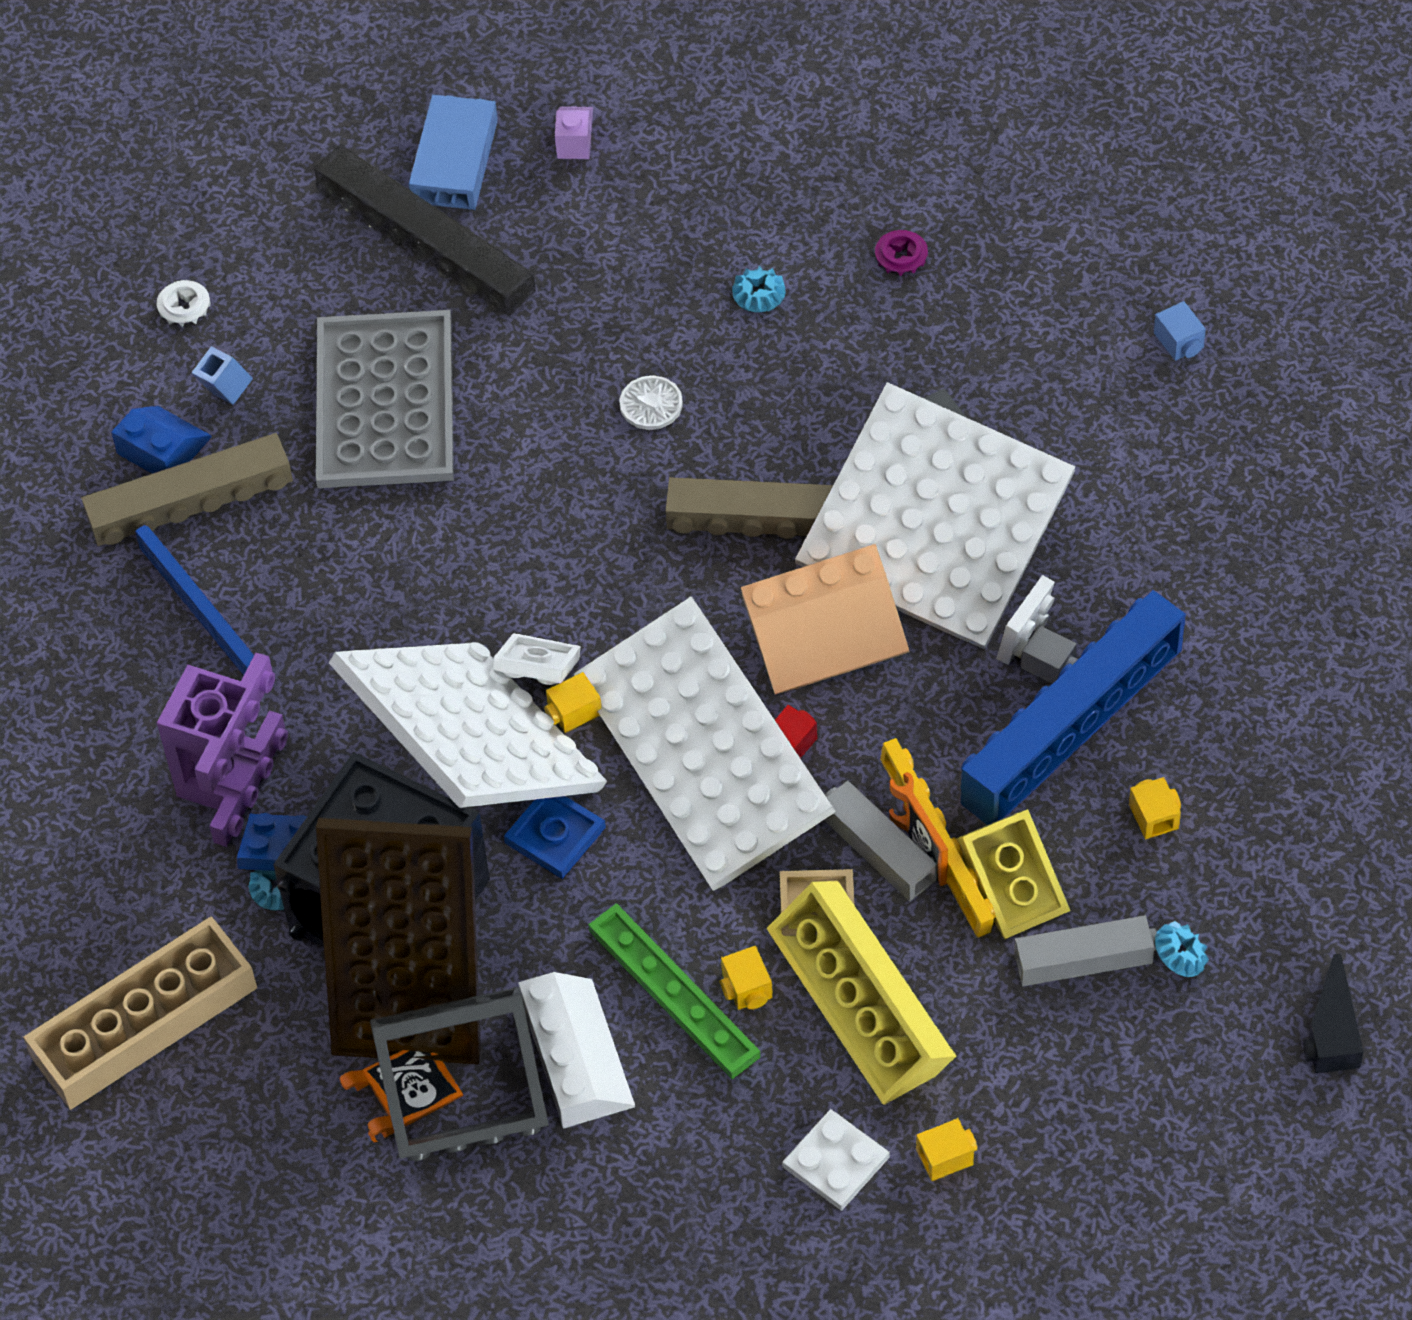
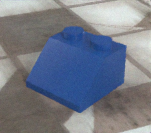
M159 406L132 409L111 432L116 453L152 474L191 461L212 437L205 431Z

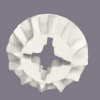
M188 280L177 281L166 286L157 298V308L160 317H164L169 325L175 322L179 323L182 327L186 322L192 321L196 324L199 317L207 315V308L211 306L207 290L201 284ZM178 297L186 303L189 302V309L179 306Z

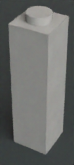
M846 781L839 788L834 787L825 794L836 812L824 819V821L909 902L937 880V863L849 781Z
M1145 915L1015 938L1014 956L1022 986L1152 964L1154 951L1156 950L1155 936L1157 932L1155 928L1149 929Z

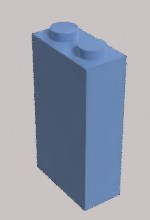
M432 95L409 181L411 203L476 209L498 121L495 101L460 98L449 95Z

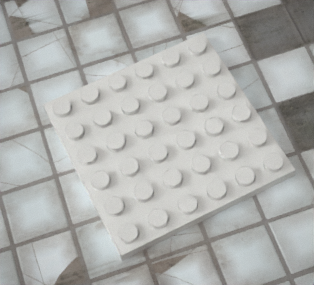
M887 382L797 554L795 563L805 567L876 544L898 611L985 649L1075 472V466Z
M480 643L335 652L329 661V664L459 808L595 793L603 789L607 782L598 772L597 766L581 754L576 748L575 742L565 736L554 725L553 719L541 711L532 701V696L528 692L521 689L512 678L505 676L503 672L493 670L494 659L490 656L489 650Z

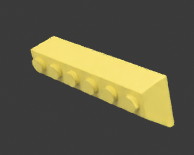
M838 881L811 882L766 928L883 1105L934 1078L956 1057ZM789 924V929H797L796 936H783L781 928Z

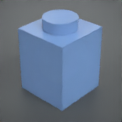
M1185 301L1155 314L1154 334L1175 361L1184 356L1191 358L1197 355L1204 347L1206 328Z
M212 346L192 371V374L209 392L234 405L253 379L233 357Z

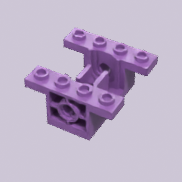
M255 653L241 681L187 665L157 721L177 797L217 809L209 827L213 842L226 847L232 836L237 837L240 834L244 822L242 816L247 807L252 808L255 805L259 793L257 787L262 778L267 779L270 776L273 768L272 758L276 750L281 751L284 748L288 738V731L285 729L282 714L273 711L268 712L255 739L245 736L244 729L247 723L256 720L260 710V701L265 693L271 691L275 681V673L272 672L269 656Z

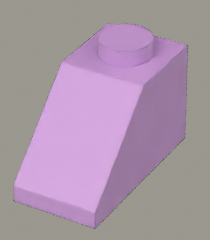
M560 107L557 110L555 127L557 159L590 158L593 107Z

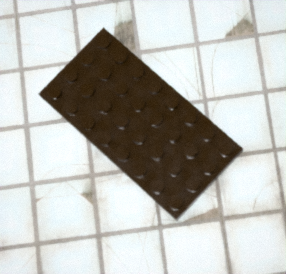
M318 818L316 839L332 1056L378 1058L370 1022L371 1019L479 996L472 827ZM480 1020L387 1040L389 1056L402 1050L438 1054L413 1056L410 1058L479 1065L481 1055Z

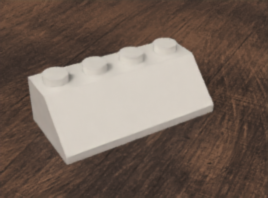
M552 972L518 982L526 1018L562 1127L567 1128L634 1108L635 1104L592 979Z

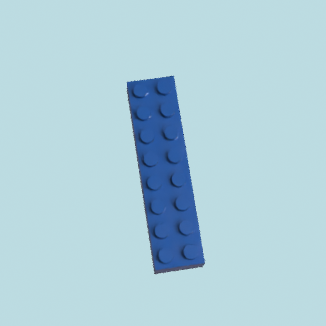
M1154 590L1144 599L1138 598L1131 605L1128 614L1120 621L1118 619L1114 620L1107 628L1105 635L1097 643L1093 641L1088 644L1081 657L1073 665L1071 663L1067 664L1051 686L1041 688L1036 694L1034 701L1026 709H1019L1013 715L1006 728L1001 732H994L987 740L985 747L977 755L973 753L967 757L961 766L960 804L986 825L1008 816L1182 651L1186 614Z

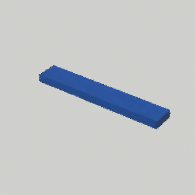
M146 525L135 530L141 551L244 675L254 654L153 531Z

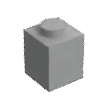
M1039 625L1022 650L1021 668L1053 684L1067 664L1071 663L1073 665L1078 660L1076 659L1077 643Z

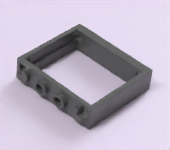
M519 987L370 1020L400 1159L408 1158L409 1161H418L429 1157L430 1152L443 1149L447 1153L458 1152L466 1149L469 1143L482 1141L483 1144H493L502 1141L505 1135L518 1132L520 1136L533 1135L540 1132L541 1127L549 1126ZM513 1012L533 1111L407 1140L386 1041Z

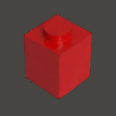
M787 705L775 719V722L801 759L817 740V722L806 711H798L790 705Z

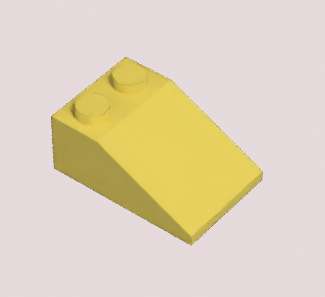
M1028 809L956 838L962 849L964 864L967 868L971 867L978 878V889L983 899L988 898L994 907L996 914L994 922L1004 939L1070 911Z

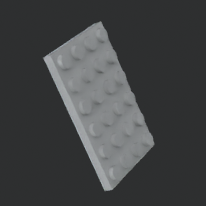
M439 310L317 317V488L454 481L451 311Z

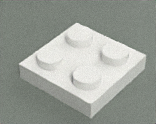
M1044 575L1041 576L1007 623L996 659L1009 665L1015 656L1022 658V650L1030 640L1028 638L1032 632L1036 631L1039 625L1044 627L1049 618L1047 612L1055 599L1051 596L1054 581Z
M513 633L494 656L493 670L503 672L505 676L510 678H521L523 676L535 678L538 682L546 685L562 683L578 662L581 646Z
M830 1109L786 1157L782 1164L783 1168L842 1211L889 1159L890 1152Z

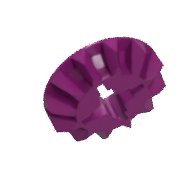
M896 230L885 234L878 240L875 247V256L878 266L885 267L887 274L892 271L898 272L900 276L908 271L914 274L918 267H924L928 256V247L924 239L918 234L907 230ZM907 248V256L902 255L896 259L895 251L901 252Z

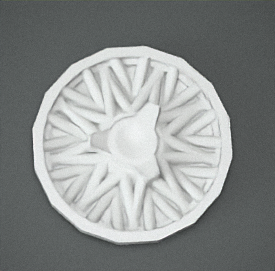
M654 375L640 377L631 381L623 389L619 399L621 414L626 421L637 428L646 430L661 429L672 424L680 415L683 407L681 391L676 384L667 378Z

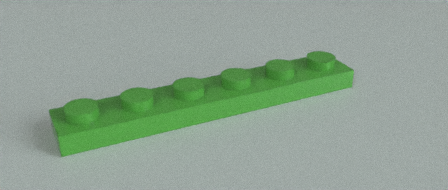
M617 903L588 924L589 932L731 1079H734L760 1058V1050Z

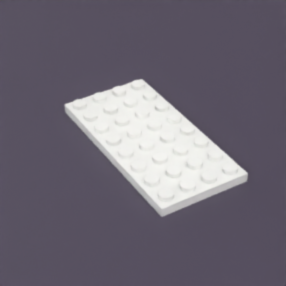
M692 596L574 673L576 676L584 672L599 694L601 709L598 710V713L713 891L726 885L836 812Z

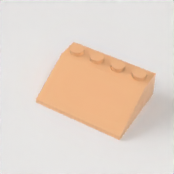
M876 544L741 587L743 601L775 695L910 652Z

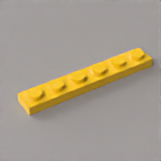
M896 738L884 742L880 760L889 777L894 779L896 785L905 786L903 774L909 772L914 779L913 793L948 848L947 884L977 938L991 933L993 921L996 917L994 907L988 898L983 899L978 889L979 882L974 870L971 867L967 868L962 860L963 854L959 842L955 837L950 838L945 829L946 821L942 811L938 807H933L929 799L930 792L923 778L918 779L914 772V762L910 752L906 748L902 749Z

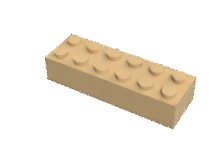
M210 916L34 1029L23 1038L31 1059L69 1110H72L256 990L257 984L251 965L213 917Z

